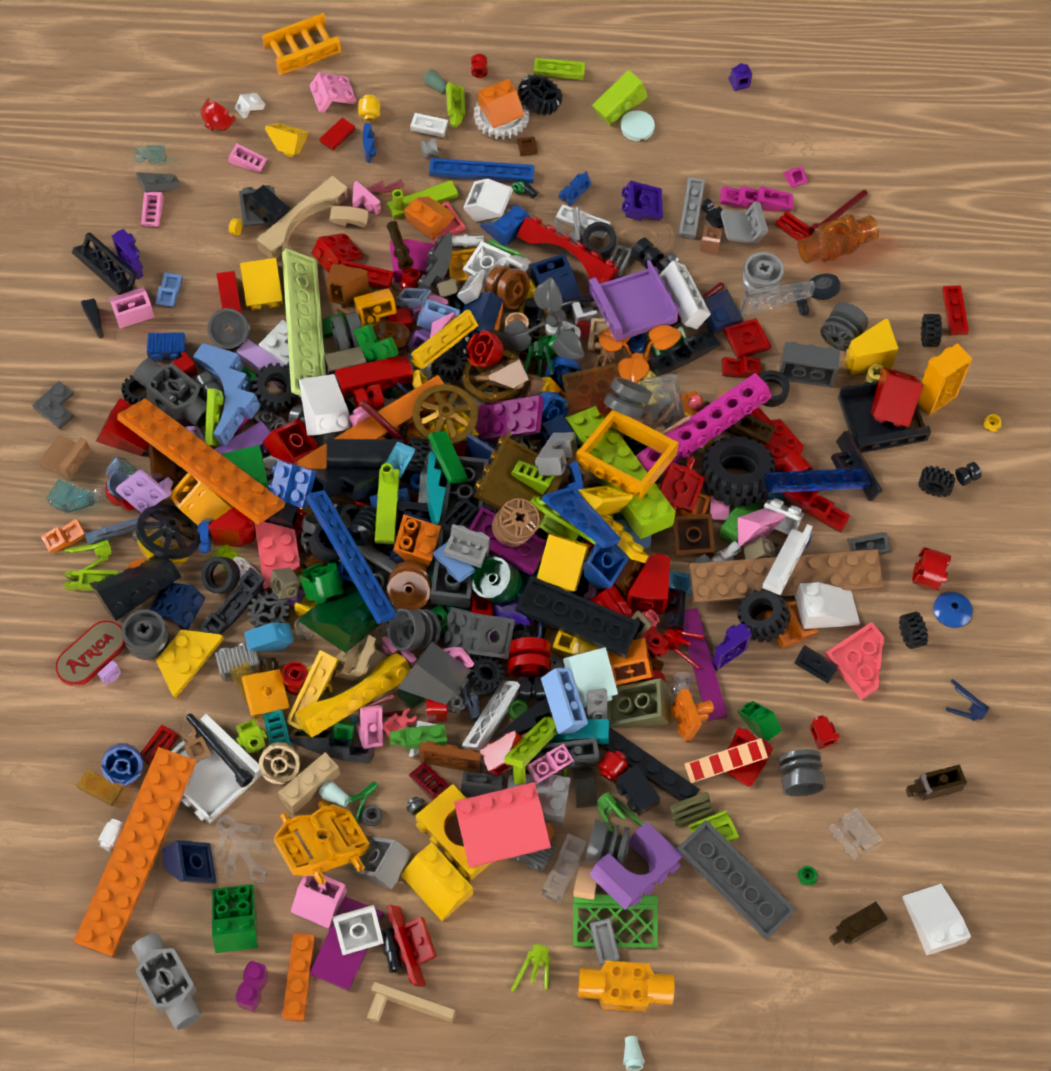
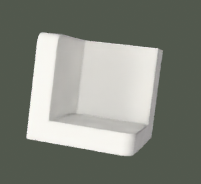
M579 302L572 304L571 314L575 324L579 321H587L591 324L592 318H598L597 310L594 311L592 307L581 309Z

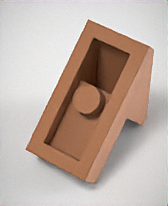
M705 226L700 251L718 254L723 229Z

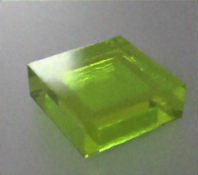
M228 544L213 555V557H228L230 559L240 557ZM219 564L225 571H227V568L224 564Z

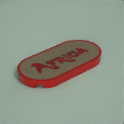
M109 620L100 621L91 626L58 657L55 669L59 679L70 686H80L89 682L124 649L125 641L122 637V627L118 623Z

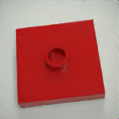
M757 318L723 328V333L737 360L742 359L743 356L748 357L771 350V344Z

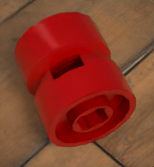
M378 383L368 386L367 389L362 387L352 390L356 408L361 407L360 403L363 400L367 401L374 409L384 407V398Z
M298 661L290 662L282 670L284 687L289 694L294 696L299 695L308 676V670L303 663Z

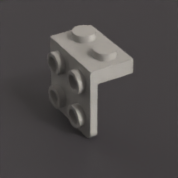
M754 202L746 212L723 210L721 212L725 233L729 241L758 244L768 232L760 202Z

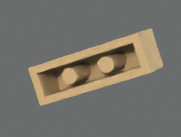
M326 753L322 754L278 792L280 800L295 814L319 793L321 786L326 781L332 782L340 775L339 766Z

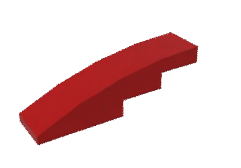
M784 474L776 487V490L793 504L840 533L850 518L849 514L834 507V502L818 495L819 490L787 474Z

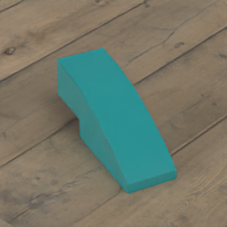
M587 719L588 724L575 733H557L548 744L596 738L597 744H609V719Z

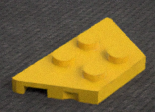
M180 630L157 658L156 662L173 697L177 698L221 644L224 640L222 635Z

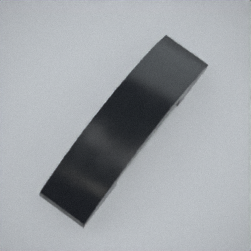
M250 567L238 581L240 583L239 586L216 613L212 612L200 628L206 633L220 635L224 633L242 615L248 605L251 604V599L256 597L265 579Z

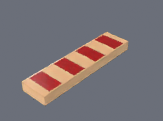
M760 738L685 763L684 765L690 782L693 783L768 758V754L763 740Z

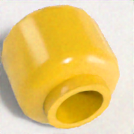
M364 95L358 102V115L364 121L373 122L374 119L380 116V101L374 95Z

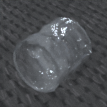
M675 672L673 674L674 686H672V695L677 697L681 690L687 688L691 694L692 688L690 684L693 681V675L688 672Z

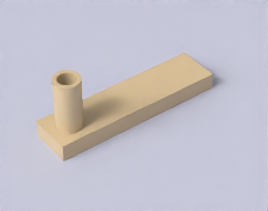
M376 982L372 986V995L375 997L367 1015V1019L372 1022L379 1023L386 1001L389 1000L453 1023L455 1018V1010Z

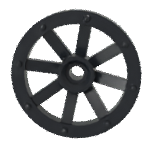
M171 505L152 506L144 510L138 518L136 524L138 540L148 551L159 557L167 559L186 558L195 553L201 543L198 525L179 510L178 507ZM161 514H168L169 517L165 518ZM153 517L154 519L158 520L159 522H145V521H146L148 518ZM183 527H190L193 533L189 532ZM144 529L159 530L148 537ZM181 535L192 540V544L187 547ZM163 536L165 538L164 547L155 544L153 541ZM172 539L177 541L180 549H170Z

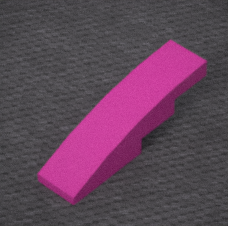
M723 186L720 189V204L749 209L754 202H760L762 210L788 211L793 209V194L763 186L758 190L744 186L739 190Z

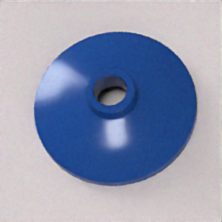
M957 592L941 594L937 597L933 606L934 615L937 620L950 628L962 627L972 617L973 610L970 601L964 595Z

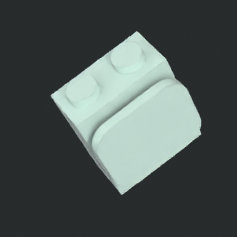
M606 647L563 659L565 668L571 669L583 708L587 707L586 692L589 690L606 688L607 701L613 700L612 696L618 694Z

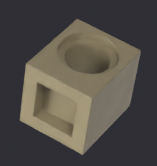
M290 567L272 570L269 587L279 599L297 597L300 579Z

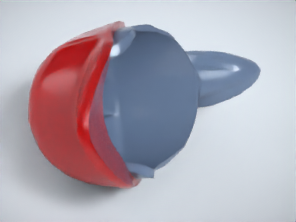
M116 457L106 470L108 480L105 492L111 504L122 506L127 510H133L135 507L116 492L117 486L129 478L128 475L119 470L121 463L119 458Z

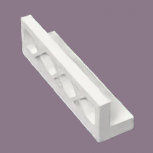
M807 524L803 533L794 529L791 530L762 588L781 595L809 541L813 526Z
M502 680L462 744L465 749L471 748L481 753L480 750L489 743L509 710V705L519 694L517 690L520 684L518 682Z

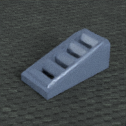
M404 288L396 299V303L400 308L408 307L410 309L417 307L425 302L432 291L430 289Z

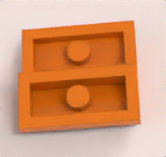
M796 601L785 603L790 613V622H788V629H784L785 633L783 636L781 634L778 635L779 639H777V642L781 648L808 639L819 632L817 628L803 629ZM767 611L763 615L764 618H769L773 611Z

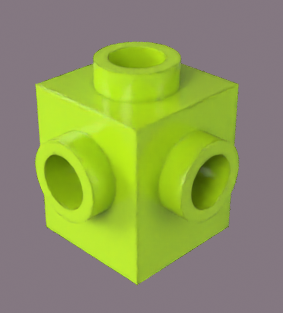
M255 719L235 726L239 737L236 738L238 745L242 749L244 748L248 754L257 753L263 747H266L264 741L267 738L263 727H258Z

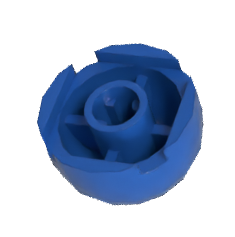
M560 356L551 360L553 375L550 374L547 365L546 377H551L563 392H568V389L573 387L575 389L581 384L583 374L577 360H570Z
M550 391L539 394L544 398L541 428L542 423L561 414L565 418L568 408L566 407L567 401L562 396Z
M128 743L112 745L106 750L101 761V771L104 777L113 784L122 783V785H127L134 782L140 777L143 768V759L139 750Z

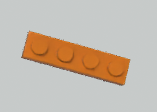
M293 933L282 1014L283 1020L304 1022L315 941L314 935Z

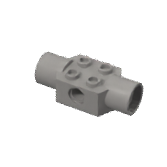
M158 933L149 934L138 940L132 946V951L139 962V966L135 971L158 1013L167 1014L176 1031L192 1025L202 1016L193 998L197 990L175 949H167Z

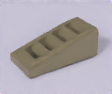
M455 279L438 283L437 287L440 296L445 297L457 293L462 288V283Z

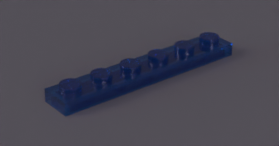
M865 468L767 472L764 475L769 493L868 488L871 485Z

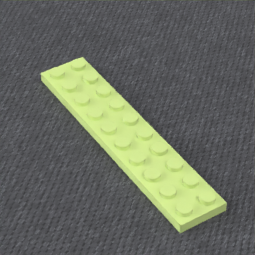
M285 248L282 252L291 393L301 396L299 379L326 375L318 268L316 259Z

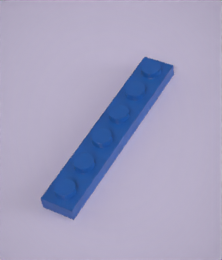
M431 158L429 176L533 183L534 165Z

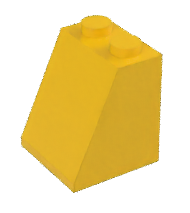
M276 258L240 263L247 309L251 308V311L261 310L263 306H269V308L280 307V304H283Z
M888 319L882 320L851 341L849 349H847L846 359H844V367L846 370L848 369L850 376L868 373L869 367L874 364H880L885 368L892 369L899 348Z
M554 533L549 534L537 578L549 584L557 585L568 592L576 591L584 569V561L588 556L591 546Z

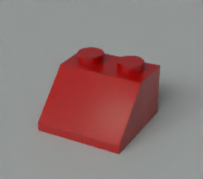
M300 418L273 430L262 441L272 457L295 463L319 448L311 435L307 436V429Z
M235 507L208 525L212 542L216 546L243 547L246 544L252 543L255 537H257L254 522Z

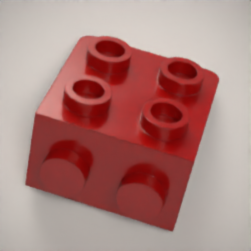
M344 233L319 237L311 252L328 273L332 263L339 265L341 260L356 261L362 260L364 257L360 249Z
M738 727L727 749L757 740L758 738L751 731ZM763 740L768 758L724 773L745 786L751 787L771 757L774 748L771 747L769 742Z

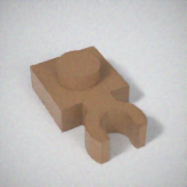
M191 726L190 731L192 734L190 736H186L183 731L180 732V736L184 742H187V744L183 745L186 754L198 763L210 757L211 752L202 736L196 739V730Z

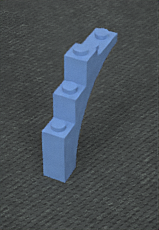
M202 343L193 358L199 368L212 372L223 384L225 394L224 410L213 434L220 445L226 446L233 438L238 427L243 423L244 418L252 419L255 413L258 412L261 404L256 395L249 392L252 383L247 374L241 372L244 364L239 355Z

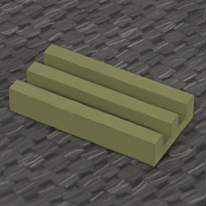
M708 792L669 806L675 826L713 812ZM705 800V802H702V803L697 804V805H695V806L693 805V804H696V803H699V802Z

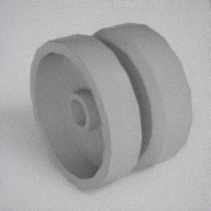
M758 252L751 255L746 260L742 277L744 290L752 297L759 299L774 296L779 291L784 272L781 260L774 254L767 252Z

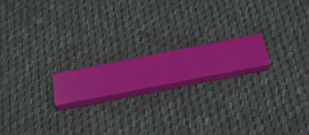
M697 608L685 610L682 631L704 635ZM684 636L685 640L691 642L690 646L686 645L689 658L700 666L699 669H696L694 666L692 668L702 702L711 700L714 710L712 713H708L707 722L727 718L726 708L706 638L699 639Z

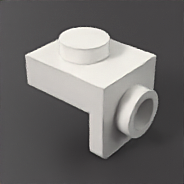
M257 93L240 94L235 109L243 118H247L250 111L263 110L265 103Z

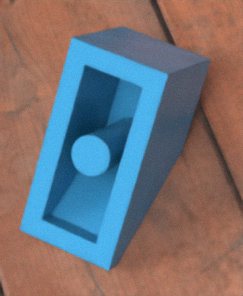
M270 623L244 633L248 651L282 652L294 641L289 623Z

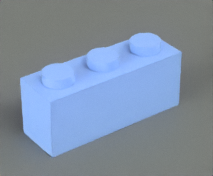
M555 668L543 676L541 681L558 734L575 733L587 725L588 721L571 669Z

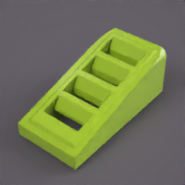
M518 460L510 474L542 495L555 477V475H539L538 468Z

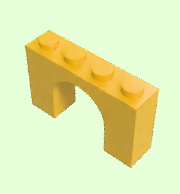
M452 784L416 815V826L422 833L426 832L430 836V842L437 848L440 847L450 863L454 862L458 867V872L464 878L467 877L471 881L491 863L469 868L465 847L452 843L445 834L446 824L457 814L454 802L467 799Z

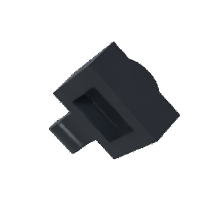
M707 198L703 201L704 205L701 207L707 213L705 219L714 228L720 229L724 226L721 218L723 209L720 206L715 209L713 202Z

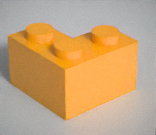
M389 288L354 297L361 327L380 322V317L397 313L394 297Z

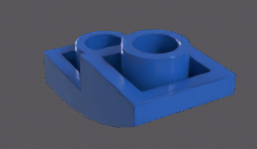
M365 123L363 128V148L367 163H370L372 157H375L377 147L374 146L372 124Z

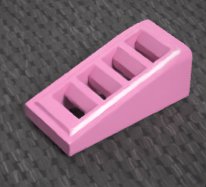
M236 143L229 155L228 163L261 173L268 159Z
M144 192L141 226L159 227L164 203L162 192ZM148 213H156V215H147V214H148ZM146 219H155V222H146Z

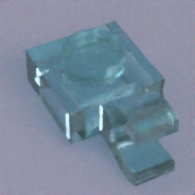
M147 145L146 149L135 148L136 154H141L134 156L136 162H143L145 159H148L149 162H166L167 155L164 145Z

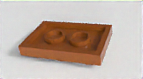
M433 741L420 743L421 763L425 762L430 765L476 773L481 771V753H478L475 749L468 748L462 750L454 745L441 746Z

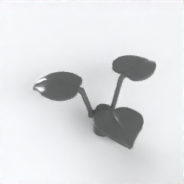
M550 277L539 285L534 292V300L538 307L547 309L549 313L546 320L527 330L526 324L523 321H513L506 326L503 332V339L513 349L523 351L531 345L530 332L545 324L551 327L558 326L555 334L558 339L553 342L554 351L560 357L570 360L580 359L585 356L578 335L572 330L560 332L563 326L562 322L566 319V314L561 309L562 296L555 280Z

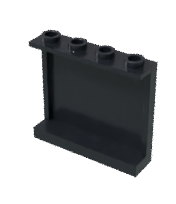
M878 381L864 382L855 386L847 385L840 388L838 400L848 430L861 453L928 441L931 430L929 426L924 425L918 405H916L909 427L903 425V428L892 425V422L887 420L885 423L879 422L871 414Z

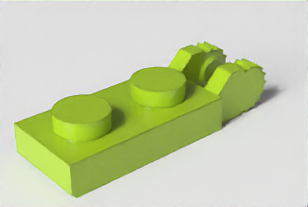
M112 570L66 571L65 577L67 579H75L78 582H65L63 588L74 591L78 589L94 591L89 583L99 582L107 576L117 575L120 572Z

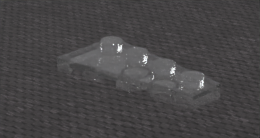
M814 281L745 291L739 312L743 317L807 299L812 296L816 287Z

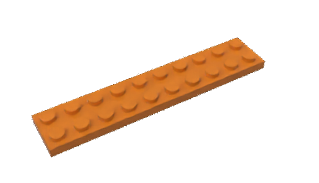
M146 398L118 413L117 420L257 525L284 508L285 502L274 495L270 490Z
M158 747L73 941L74 943L114 958L196 767V760Z

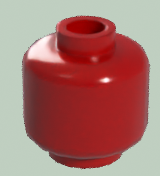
M617 750L615 753L607 752L598 764L599 774L611 782L617 780V777L628 769V763L625 760L626 756Z

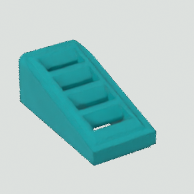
M277 710L263 714L269 743L286 742L291 745L283 711ZM282 726L281 729L271 731L272 728ZM284 734V737H280V738H276V739H273V738H272V737H274V736H278V735Z

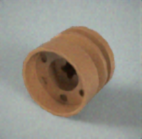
M515 498L507 501L493 518L492 532L495 538L501 544L509 547H518L524 544L538 529L540 523L539 512L528 500Z

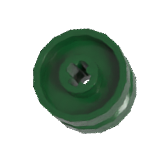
M492 556L484 559L481 568L475 566V572L471 575V584L473 590L480 597L495 605H506L518 596L522 587V578L520 572L513 565L502 558Z

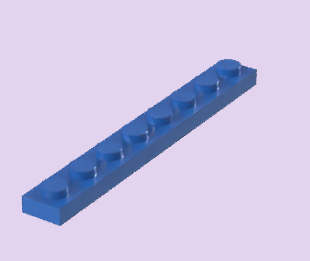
M325 490L308 494L306 497L307 502L377 624L395 619L396 612Z

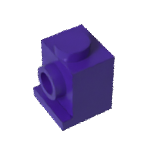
M742 63L731 69V75L728 77V80L734 92L750 87L752 72L748 64Z

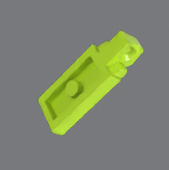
M449 82L446 85L448 116L451 117L450 126L457 128L462 123L463 116L466 114L464 87Z

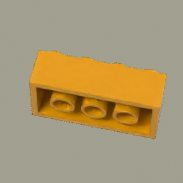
M958 343L953 347L948 346L939 356H933L928 361V367L924 371V377L921 380L924 386L917 404L929 416L957 397L973 360Z

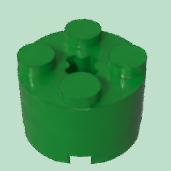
M327 562L328 566L323 567L321 563L302 571L303 576L299 575L306 599L315 601L316 604L326 602L327 598L331 596H338L344 593L342 579L337 564L334 562Z

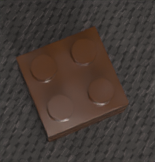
M712 514L675 516L673 524L675 558L700 557L704 553L707 556H714Z

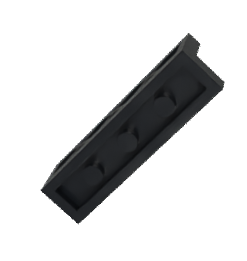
M91 232L86 233L83 245L73 247L72 254L118 295L132 291L137 273ZM90 241L93 243L94 249L89 246ZM101 250L105 253L106 260L103 258ZM113 261L117 264L118 271L115 269ZM125 272L130 275L129 280L126 278Z

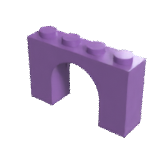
M648 822L633 833L629 845L647 862L649 874L637 875L629 872L609 853L595 864L589 874L624 910L628 909L631 905L634 907L638 905L643 899L642 896L644 894L648 896L655 889L657 883L661 885L667 879L669 872L674 874L681 866L679 861L683 855Z

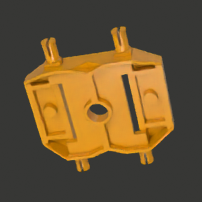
M322 800L317 804L320 809L311 815H299L290 818L287 812H285V815L284 813L280 815L283 825L274 836V843L293 875L314 876L318 885H324L327 880L322 872L348 863H353L357 872L364 870L365 866L360 858L368 851L370 843L349 810L336 805L328 806L326 801ZM295 831L299 832L303 842L307 846L308 850L311 853V856L314 859H310L306 850L301 844L299 838L297 837ZM323 835L327 839H319L318 836Z

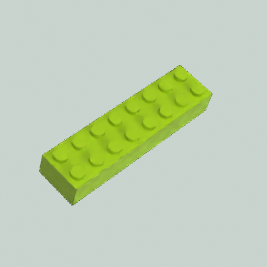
M599 405L569 416L565 420L572 431L575 432L581 448L607 416ZM612 427L589 453L640 481L647 474L623 438ZM596 477L602 486H610L615 489L626 492L619 487L613 486L611 483L605 481L604 479ZM655 483L642 499L633 495L632 500L620 511L640 540L674 524L675 510Z

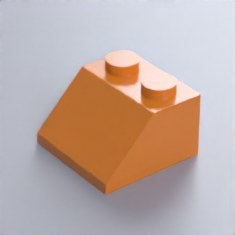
M509 79L478 90V105L493 129L524 117L517 91Z
M429 196L415 198L404 209L406 222L432 240L456 217V214Z

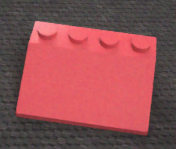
M535 782L454 802L469 868L551 848Z

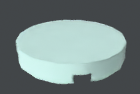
M636 110L628 112L622 117L620 127L626 138L640 141V139H648L653 134L655 124L651 115L644 111Z

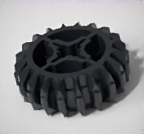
M528 75L522 79L518 86L517 94L522 105L526 106L527 110L530 109L532 113L536 112L538 115L543 114L546 116L547 114L555 113L562 103L563 96L561 89L557 88L558 85L554 84L553 80L550 81L547 77H542V75Z

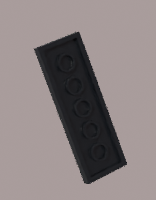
M533 576L530 577L515 609L520 614L597 647H606L607 651L623 658L626 657L640 625L639 621Z

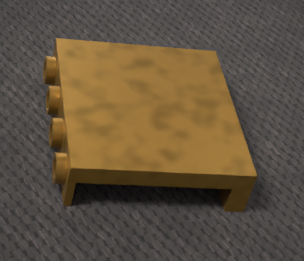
M509 430L505 436L501 435L496 444L499 448L498 450L494 449L489 458L492 462L491 464L487 463L482 472L485 475L484 478H479L474 488L477 491L474 497L497 510H500L507 501L515 498L530 501L533 496L543 497L544 494L557 491L568 466L562 475H555L543 495L510 475L518 460L536 467L535 460L539 454L509 438L512 432ZM537 509L541 523L545 513Z

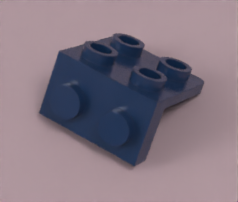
M171 583L159 592L150 610L155 611L164 619H171L182 630H188L205 597L192 585Z

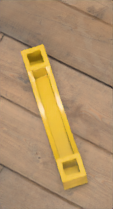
M394 653L380 661L371 674L353 688L335 697L311 703L299 710L295 715L302 730L309 736L314 737L401 684L411 670L407 660L398 653Z

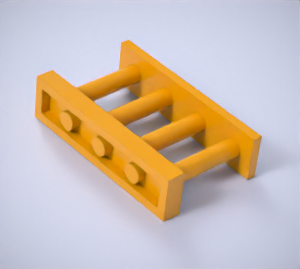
M324 13L262 35L264 48L272 47L278 57L275 60L279 75L341 52L338 36L330 38L324 28L326 27ZM318 30L324 41L315 44L309 33ZM303 36L309 47L299 50L294 38ZM287 41L293 53L284 56L278 44Z

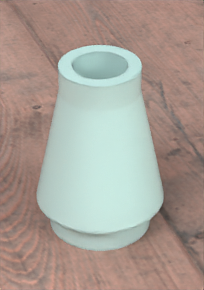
M326 781L319 790V795L322 796L323 800L343 807L348 805V799L351 798L333 781Z
M636 1036L626 1037L623 1064L628 1071L640 1070L643 1068L645 1061L638 1038Z

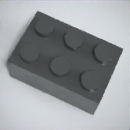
M785 342L779 372L784 374L788 381L833 388L839 368L840 350L832 347L824 348L815 345L798 344L796 342Z

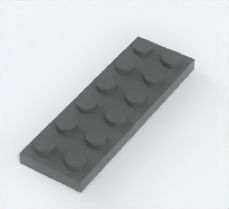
M707 820L677 848L683 857L765 940H768L796 911Z

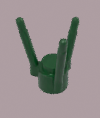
M543 341L533 342L532 346H529V352L524 365L525 372L527 373L533 355L534 359L538 360V376L541 378L542 359L546 356L550 374L553 375L549 346Z

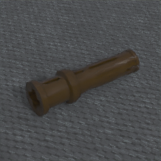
M390 221L386 227L395 248L393 253L398 260V268L400 270L410 269L414 262L409 256V248L403 242L398 223Z

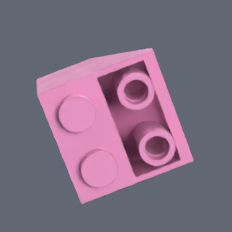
M144 287L109 298L119 328L155 317Z
M324 875L327 880L326 883L318 885L314 876H303L296 892L291 913L329 929L333 922V917L336 916L347 893L346 884Z

